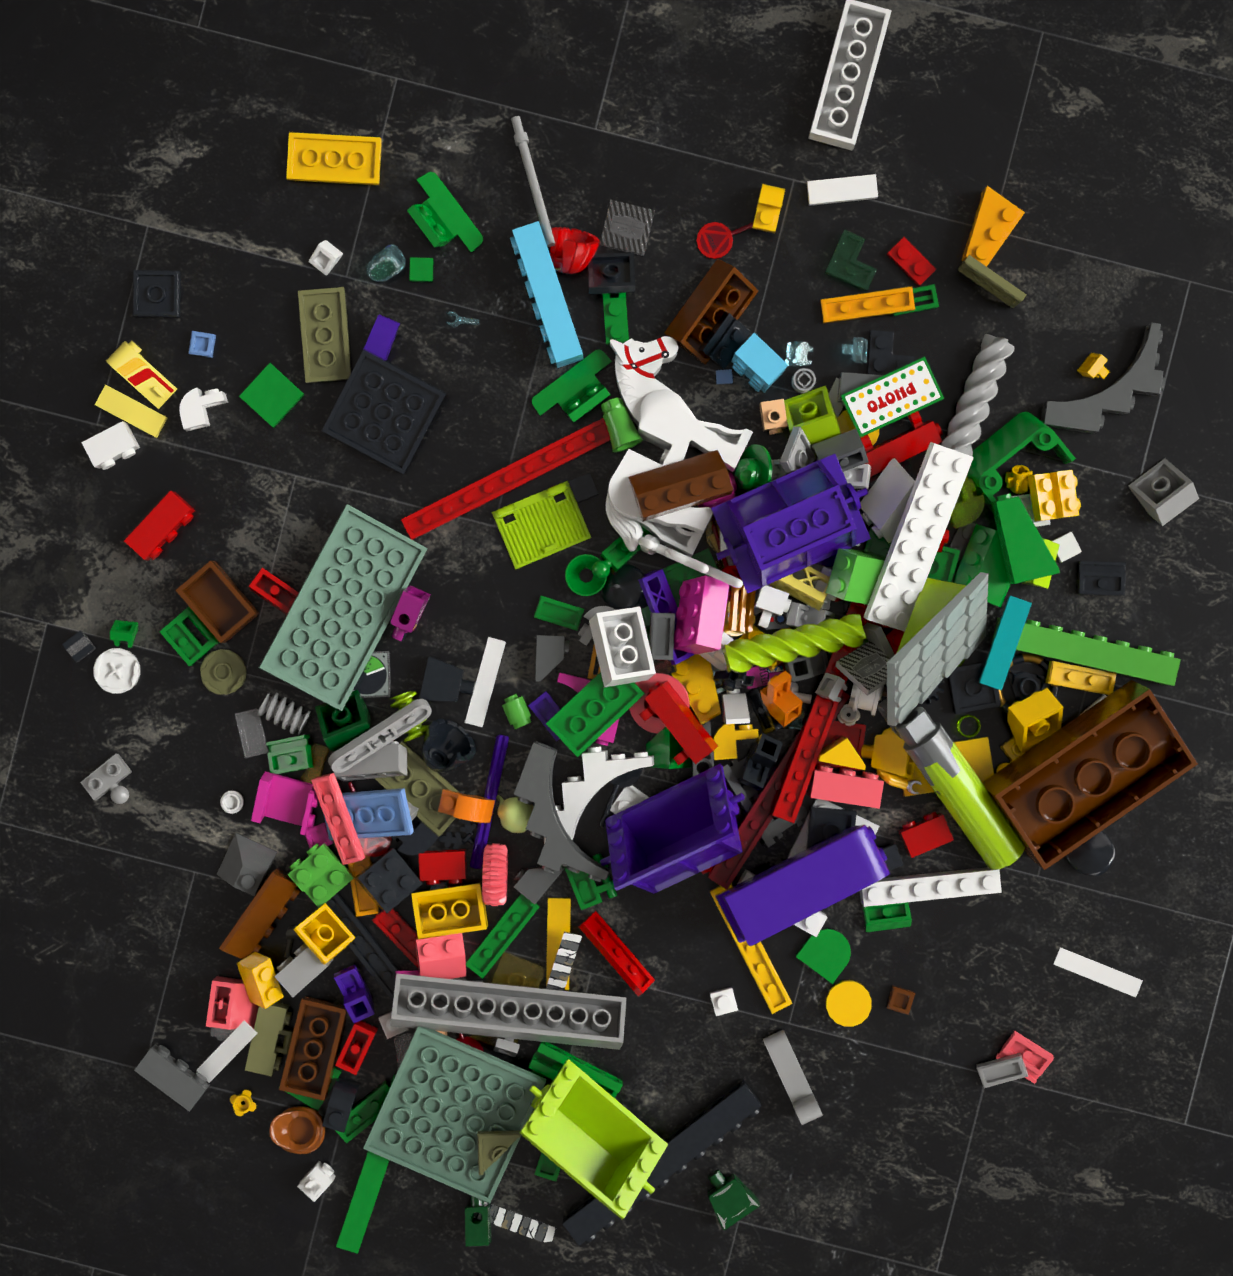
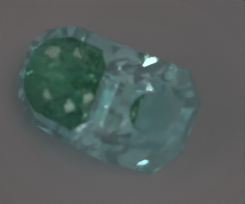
M394 244L386 246L382 251L373 256V259L368 263L367 275L377 282L390 279L405 267L403 253Z

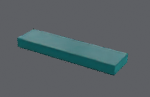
M1008 596L979 683L1002 690L1032 603Z

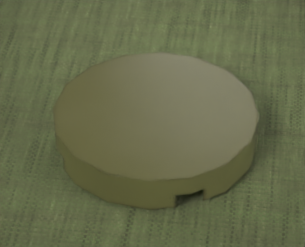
M220 649L211 652L204 658L200 667L201 679L209 691L227 695L236 692L243 685L246 679L247 668L239 654L231 650Z

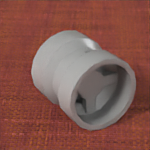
M807 368L799 369L792 377V388L802 394L809 392L815 385V374Z

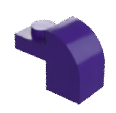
M353 965L335 973L334 979L344 996V1006L353 1023L374 1015L375 1010L371 993L356 966Z

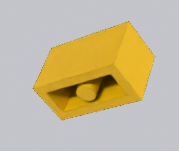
M254 952L237 963L251 1003L266 1009L284 997L279 982L274 977L276 973L269 957Z

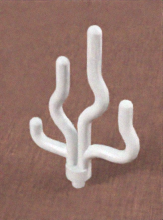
M648 534L638 539L640 548L645 553L652 555L657 552L735 588H741L743 585L740 579L660 544L659 539L653 535Z

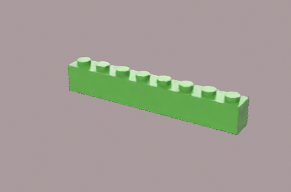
M997 618L992 642L994 640L1001 618ZM1027 620L1016 648L1017 651L1168 686H1175L1181 660L1174 658L1175 653L1161 651L1160 654L1152 653V648L1138 645V649L1130 648V643L1116 640V643L1113 644L1107 642L1108 638L1094 635L1093 639L1084 637V632L1071 630V634L1062 632L1063 627L1049 625V628L1040 627L1041 622Z

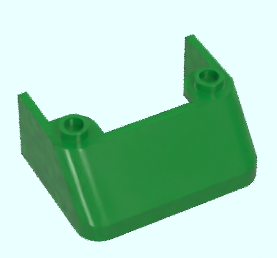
M1022 412L1016 415L973 450L972 457L974 458L965 479L992 513L991 502L996 501L993 495L1002 487V478L996 469L1029 442H1032L1037 449L1042 451L1053 449L1064 464L1073 462L1076 459L1057 434L1029 412Z

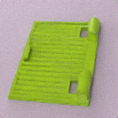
M568 481L492 512L515 569L591 538ZM564 492L566 499L556 503L553 496ZM513 513L516 520L505 524L503 517Z

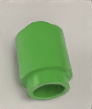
M514 694L504 699L505 704L502 705V708L510 725L513 724L514 729L531 723V714L523 696L518 698L517 694Z

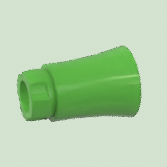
M614 398L601 405L613 452L630 449L643 441L634 426L627 407L624 406L622 398Z

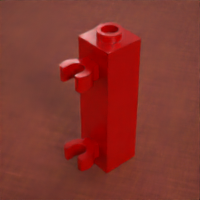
M917 411L907 416L913 428L874 447L868 434L861 437L869 461L865 464L871 466L870 477L882 472L893 458L900 463L927 450L930 442L936 444L943 442L940 437L943 433L939 424H934V421L931 420L922 422L921 416Z
M668 681L662 685L657 682L648 689L650 694L644 699L650 706L639 715L644 722L655 713L658 715L684 749L673 758L678 765L689 757L697 764L718 747Z

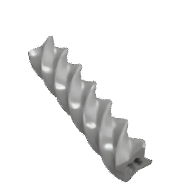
M985 334L983 337L981 351L973 363V372L966 380L964 394L957 403L956 415L949 423L948 436L943 440L941 446L969 456L973 455L971 444L976 442L981 436L979 423L988 417L990 411L988 401L992 400L998 392L996 380L1000 379L1006 372L1004 359L1014 352L1015 347L1008 343V339Z

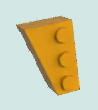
M987 186L982 192L962 261L970 255L987 267L1025 212Z

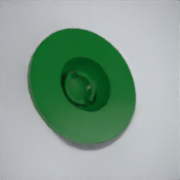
M758 444L751 445L741 455L734 475L737 485V496L771 481L772 461L768 450L764 446Z

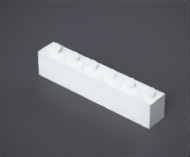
M986 867L883 878L860 890L861 904L867 907L1002 893L1000 871Z

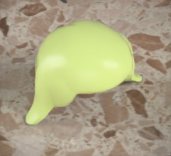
M497 795L499 801L498 816L503 828L512 833L525 832L534 808L533 804L523 803L518 800L519 797H511L504 800L500 795Z

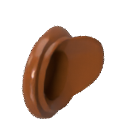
M291 1107L272 1120L270 1124V1137L276 1145L287 1152L308 1154L315 1151L324 1140L325 1127L322 1126L324 1120L312 1108Z

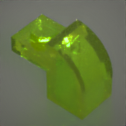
M967 476L960 491L962 500L956 502L950 517L952 528L955 529L974 522L981 515L984 508L983 494L973 495L976 489L971 478L968 479Z

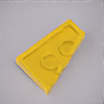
M695 654L676 665H667L672 676L685 687L690 706L702 725L721 714L710 662L699 654Z

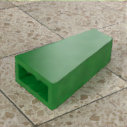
M1011 493L997 496L998 501L991 502L1009 583L1016 584L1060 573L1059 567L1019 496L1011 497Z

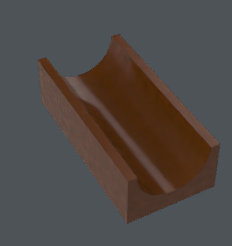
M1130 680L982 783L1018 833L1026 847L1024 851L1028 857L1043 870H1046L1191 770L1198 763L1152 691Z

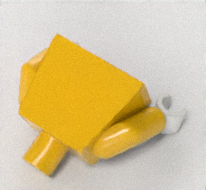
M891 727L884 730L882 735L875 736L874 745H863L861 750L862 758L872 759L871 767L877 769V775L891 786L903 790L907 788L909 793L919 794L912 790V785L914 783L922 785L921 782L908 781V779L913 777L914 762L903 748L905 741L899 738Z

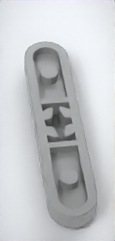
M424 699L412 701L409 705L393 713L390 717L353 739L339 750L334 751L328 759L332 771L341 773L350 769L426 720L432 712L428 702Z

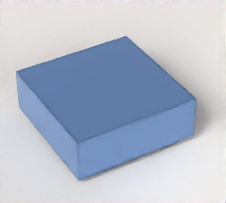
M192 331L188 354L213 358L216 335Z

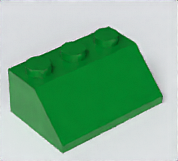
M976 524L953 583L968 585L980 572L988 573L987 603L1001 608L1010 583L998 531Z

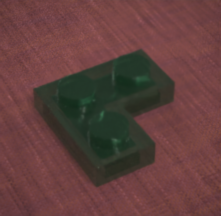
M844 230L825 273L867 292L877 269L856 260L865 238Z

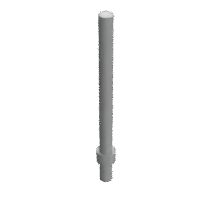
M515 116L511 118L515 132V144L519 146L547 247H552L555 245V240L528 148L529 139L527 133L523 130L520 116Z

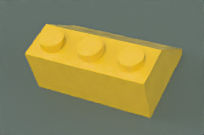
M480 883L411 893L418 939L485 930L488 927L486 907L483 902Z

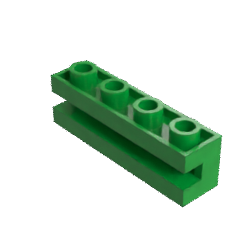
M540 1042L529 1062L528 1068L532 1069L531 1073L540 1077L546 1076L552 1080L551 1083L566 1060L569 1059L613 1098L616 1097L623 1086L621 1079L549 1042Z

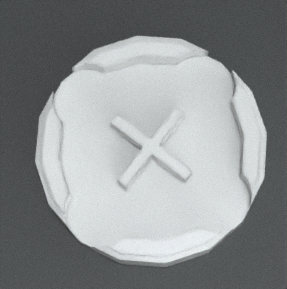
M112 648L103 652L96 659L93 667L95 680L103 690L110 693H124L131 690L137 684L140 677V664L137 658L130 651L122 648Z

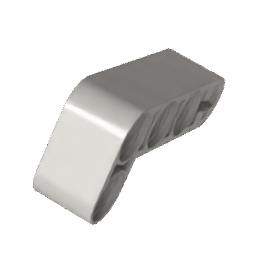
M784 1030L764 1038V1044L801 1124L804 1125L823 1116Z

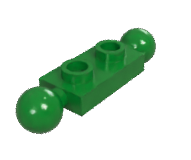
M641 527L644 537L648 534L652 535L648 530ZM620 536L601 553L600 556L604 561H597L593 564L592 574L598 579H604L609 575L610 567L617 572L641 550L640 545L638 544L636 550L631 552L627 549Z

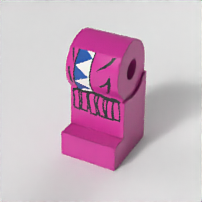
M781 662L773 671L767 667L754 666L746 671V676L755 677L753 686H746V689L768 685L769 680L773 676L785 671L784 663Z

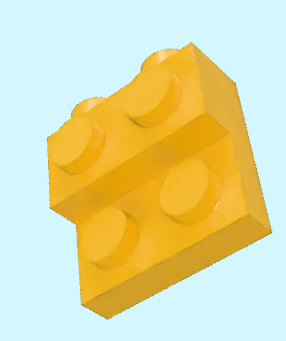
M1073 470L1028 476L1034 522L1079 515L1081 503L1076 496L1077 478L1073 475Z

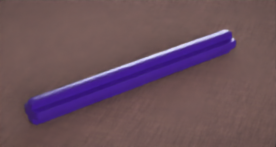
M500 734L496 737L484 798L495 800V803L509 741L508 736ZM492 817L490 823H478L470 861V867L474 869L482 868L483 853L487 845Z

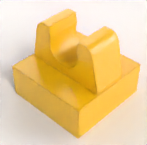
M1090 353L1077 371L1084 377H1101L1105 379L1109 373L1104 367L1107 359L1102 354Z

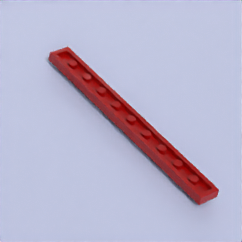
M604 418L401 519L410 539L414 540L611 441Z
M850 602L846 616L860 614L862 626H864L866 623H869V620L863 618L868 605ZM844 644L840 650L832 652L824 675L829 673L839 676L845 680L846 685L848 678L835 667L836 662L859 647L852 648ZM840 690L838 697L841 698L843 690ZM816 694L772 816L793 824L795 823L839 702L820 697Z

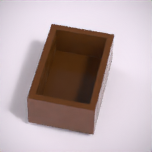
M209 561L176 589V592L220 643H226L260 614L216 561Z

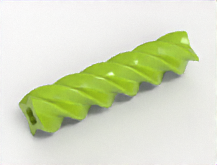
M850 614L842 617L840 620L827 619L817 625L804 624L795 630L781 629L772 635L759 634L750 640L736 639L727 645L724 644L722 651L728 673L731 670L746 672L754 665L769 667L776 660L791 662L799 654L804 657H814L821 650L830 653L837 652L844 644L856 648L863 644L866 635L860 614Z

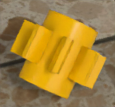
M1024 465L1014 466L1011 472H1006L1005 482H1007V488H1010L1012 492L1017 494L1025 493L1029 487L1028 476L1032 475L1033 471H1029V468Z

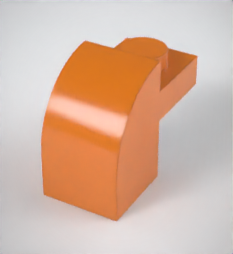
M787 671L773 676L769 680L768 686L760 690L764 705L783 727L801 716L803 703L790 690L792 676Z
M443 789L438 812L463 820L490 823L495 800Z

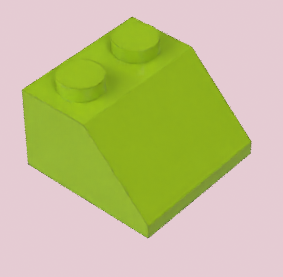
M826 386L784 400L790 433L793 427H801L811 445L841 434Z

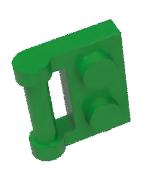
M190 607L186 608L159 631L188 666H192L220 643ZM187 618L207 639L208 642L202 645L184 624Z

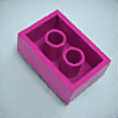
M706 575L683 581L679 590L680 603L676 612L677 625L674 631V649L696 655L721 649L729 591L728 584Z

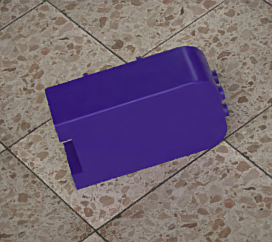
M856 825L716 895V899L738 942L746 941L748 946H753L888 876L890 871L885 863L887 857L881 847L877 848L874 842L876 835L873 829L866 825Z

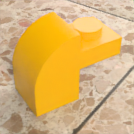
M762 184L752 228L775 233L785 189Z
M722 724L713 736V740L718 745L713 751L714 760L736 759V740L758 738V729L753 728L752 724L739 725V729L735 730V724Z

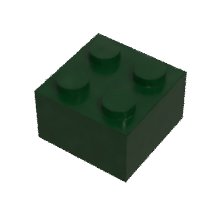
M358 689L352 691L342 711L326 703L315 707L323 740L331 753L339 750L353 739L373 728L367 705Z

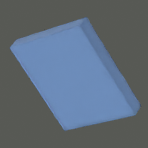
M732 369L717 370V384L733 383Z

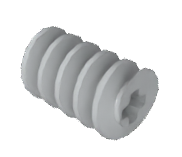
M276 692L272 697L269 696V693L260 706L258 715L262 716L266 713V720L268 721L274 717L275 725L282 722V729L284 730L291 726L290 733L294 734L299 730V736L310 717L311 711L308 710L303 715L302 706L294 710L295 702L292 701L287 706L286 697L278 701L279 693Z

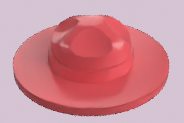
M656 673L649 680L635 683L645 694L629 709L636 723L651 733L658 734L666 727L656 713L645 722L639 715L650 706L644 698L650 694L648 689L659 682L662 685L668 681L688 708L690 707L685 687L676 678L668 674Z

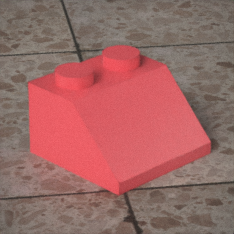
M462 933L424 939L414 938L419 976L444 979L466 976V959Z

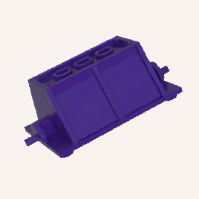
M835 453L711 508L727 548L717 553L716 556L718 560L730 556L737 568L746 592L755 591L836 555L838 548L849 549L871 539L859 511L861 509L859 498L868 494L867 489L863 488L855 491L852 484L847 483Z
M721 763L605 820L610 856L600 860L602 866L611 863L613 884L616 891L631 884L654 894L743 852L735 815L739 814L737 803L744 800L745 797L743 793L734 796L731 791L727 790Z

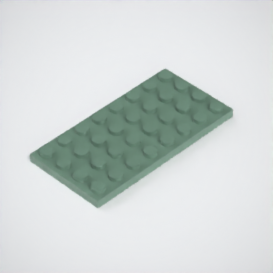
M346 504L258 668L342 711L388 625L402 592L408 587L428 548Z

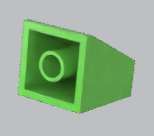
M838 548L825 593L842 600L868 605L886 557L870 551Z

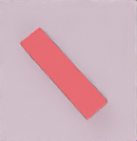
M330 773L313 778L311 782L342 864L362 861L365 855L335 774Z

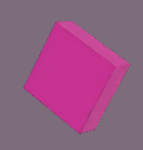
M325 822L313 826V828H308L305 833L310 849L315 844L319 846L324 843L327 846L333 844V840H329Z

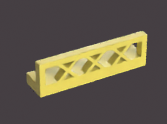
M809 566L802 569L806 576L805 579L798 580L791 574L770 583L771 586L789 593L790 596L820 611L828 595L825 592L830 577ZM821 580L827 583L824 592L822 593L815 589L812 581Z

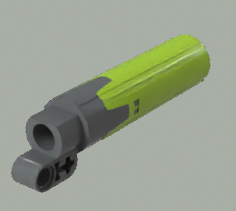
M886 698L877 708L887 722ZM923 707L914 708L903 723H898L896 726L889 725L894 733L905 741L903 748L986 865L992 870H999L1017 861L1025 849L1024 843L939 722H933Z

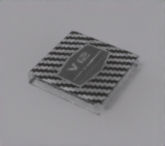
M610 200L600 245L644 256L655 210Z

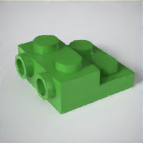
M326 843L321 846L315 844L307 851L309 857L303 862L300 858L289 867L292 871L288 874L300 890L304 891L318 908L355 878Z

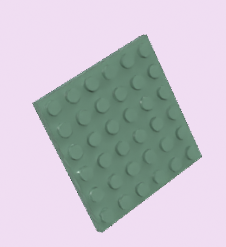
M418 1026L363 1149L491 1203L520 1138L483 1175H479L478 1131L521 1130L534 1109L531 1107V1104L536 1096L529 1089L534 1085L541 1091L546 1083V1079L435 1030Z

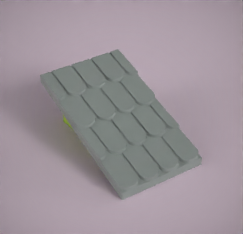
M980 572L968 585L931 578L926 579L924 587L918 595L898 651L887 662V725L896 726L898 723H903L918 703L922 704L942 679L948 678L963 659H968L986 637L988 573Z

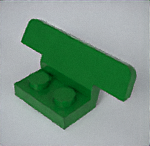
M428 172L416 179L430 198L422 204L412 205L407 211L434 247L445 246L455 237L459 236L470 252L477 249L483 242L482 234L437 174Z
M595 350L535 395L532 399L534 408L541 416L558 403L566 415L575 422L611 395L599 382L595 374L612 361L602 350Z

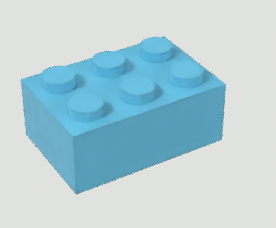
M755 333L735 352L731 360L733 363L732 368L740 376L745 374L750 379L748 383L757 392L761 390L764 393L788 366Z

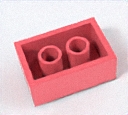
M817 764V768L814 769L808 785L807 795L814 799L880 809L884 781L879 779V775L876 773L862 771V775H856V771L852 769L840 768L839 772L833 771L831 766Z

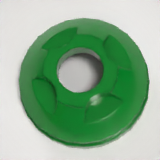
M584 554L570 561L566 568L565 578L568 587L573 592L581 596H591L602 590L607 577L598 579L593 575V579L587 583L581 581L579 577L583 569H590L592 571L593 564L601 561L599 558Z

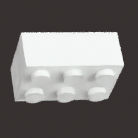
M640 607L596 613L589 620L604 687L646 681L656 674Z

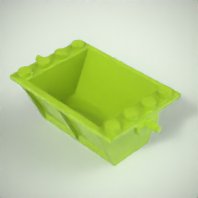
M569 1059L566 1060L551 1085H546L541 1091L534 1085L530 1087L529 1091L536 1096L531 1104L534 1111L519 1133L597 1200L613 1211L618 1217L624 1219L642 1187L650 1194L655 1191V1188L647 1182V1179L668 1144Z

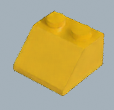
M1048 688L1040 692H1034L1030 697L1017 701L1008 707L1007 721L1021 753L1035 747L1061 729L1063 706Z
M326 903L293 929L323 965L332 960L355 939L354 935Z

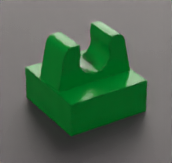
M115 620L110 630V640L114 641L115 646H119L121 641H127L128 647L131 648L138 632V622Z

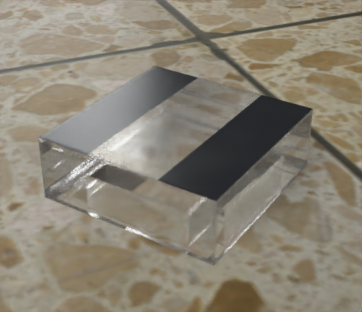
M82 630L62 644L75 662H79L96 649Z

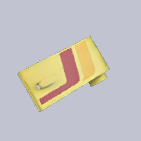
M132 340L130 343L124 341L106 362L159 409L177 388L140 354L142 349Z

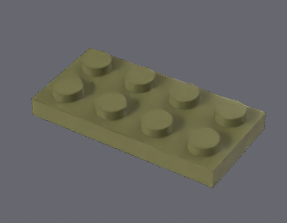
M345 288L298 291L305 382L318 383L348 380L352 369Z
M401 741L400 745L407 748V776L375 778V780L387 790L404 788L407 801L419 808L417 817L440 836L456 819L452 815L438 812L442 790L459 791L436 770H430L424 760Z

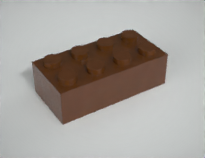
M306 996L301 999L279 1090L323 1101L327 1098L348 1015L345 1006Z

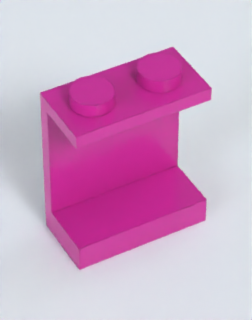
M265 771L259 781L251 821L261 823L264 816L302 826L300 834L305 835L308 828H313L316 815L312 813L319 803L313 784Z

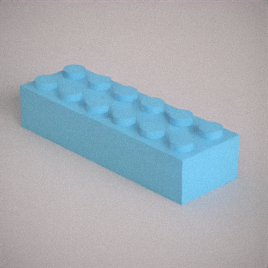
M539 221L513 229L514 237L510 238L515 255L520 254L521 259L517 260L522 277L527 276L528 281H525V286L529 298L534 297L536 303H533L532 306L536 319H541L543 325L539 326L544 342L549 341L550 344L547 352L551 364L556 363L557 368L583 360V353Z

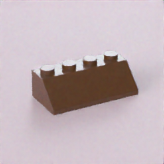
M717 258L664 334L673 338L680 348L706 365L710 358L698 348L725 311L738 320L759 290L734 266Z
M718 450L628 477L642 522L731 495L734 490L727 468Z
M278 867L270 874L219 949L240 959L260 951L262 946L259 943L263 937L268 939L275 929L272 924L276 919L281 920L288 910L285 907L288 901H294L301 892L288 876L289 873Z

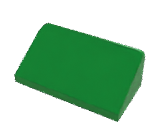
M908 902L867 907L862 905L866 932L911 926L912 918Z

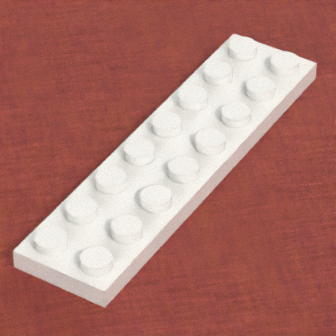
M930 442L863 618L901 631L906 630L918 595L924 587L974 457Z

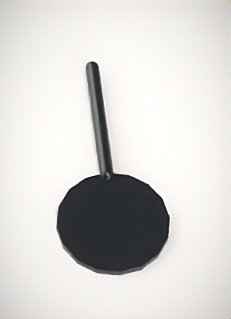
M630 752L616 753L625 754V758L634 757ZM641 768L628 771L610 781L615 786L602 817L601 828L605 825V820L608 817L618 788H626L635 784L641 775Z

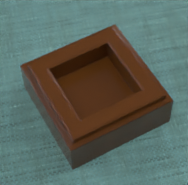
M892 985L886 1008L909 1015L915 992Z

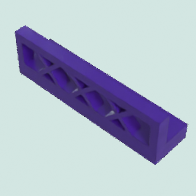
M659 569L644 574L645 577L638 581L649 609L654 613H675V631L678 607L664 571ZM673 649V660H670L672 665H676L695 654Z

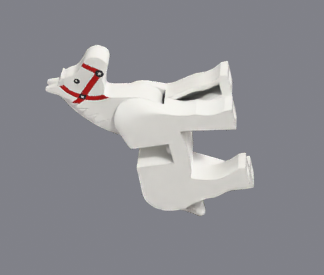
M664 336L648 343L634 341L631 338L623 344L611 339L610 346L616 355V380L624 406L627 407L631 419L638 426V433L641 438L665 451L660 459V463H657L628 449L609 483L606 498V513L609 522L631 552L636 550L639 544L638 539L643 536L641 528L643 527L657 537L660 543L692 557L713 514L711 508L689 507L642 522L628 477L682 461L685 458L688 447L697 448L703 453L718 450L726 468L734 472L753 432L748 429L732 430L720 424L698 421L678 394L655 379L654 376L660 371L662 364L673 361L677 355L678 345L673 338ZM682 528H686V529H689V530H692V531H695V532H689V531H686V530H684V529H682Z

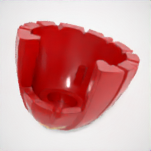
M566 227L551 228L555 245L550 247V256L555 270L565 274H574L585 269L598 249L600 242L598 237L573 228L571 230Z

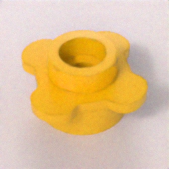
M244 1090L239 1095L234 1094L231 1096L230 1102L233 1104L237 1116H243L244 1113L252 1112L256 1109V1103L251 1098V1091Z

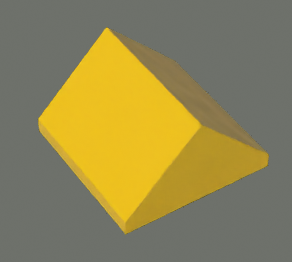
M844 736L823 748L818 756V761L861 770H865L866 767L848 738Z

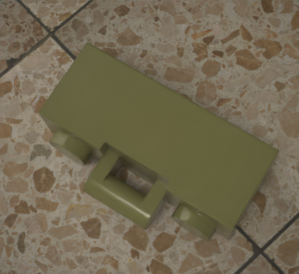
M275 1002L266 1009L259 1006L254 1026L257 1034L251 1040L245 1071L272 1076L275 1070L279 1071L282 1057L279 1056V1053L288 1055L293 1030L284 1029L285 1025L289 1026L292 1012H288L290 1005ZM280 1035H285L283 1046H278Z

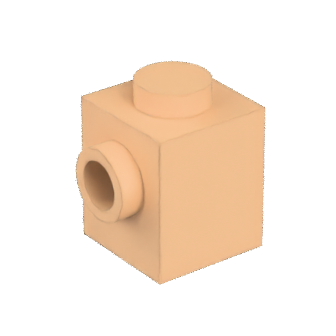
M784 399L761 402L759 405L763 432L769 431V435L783 433L782 429L788 426Z

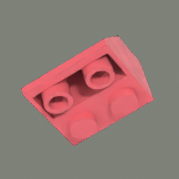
M220 976L212 980L206 1021L207 1027L228 1030L236 1029L245 1020L254 1029L259 1006L250 1002L243 980Z

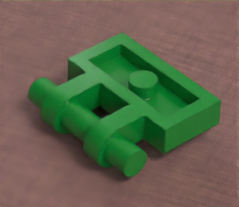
M601 853L592 856L598 863L603 859ZM565 866L567 876L581 910L603 902L600 893L604 891L607 892L609 899L617 896L610 875L606 880L601 879L603 884L597 886L595 880L588 878V873L583 871L575 873L566 869L567 866Z

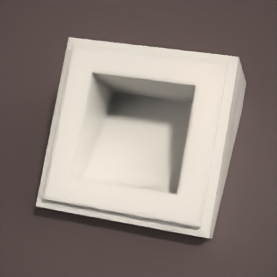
M325 240L318 244L308 262L323 274L328 275L343 253Z

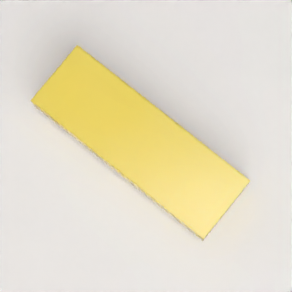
M107 385L104 386L95 403L96 406L156 438L167 420V417Z

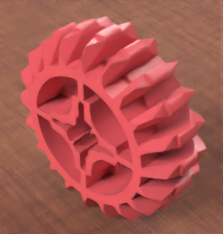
M493 843L492 845H486L483 853V902L485 905L491 906L504 905L507 901L508 850L506 845Z

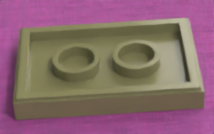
M970 255L958 268L959 272L1011 308L1021 303L1027 295Z

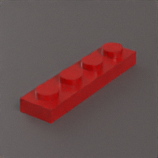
M597 911L590 914L579 926L637 996L643 994L655 981Z

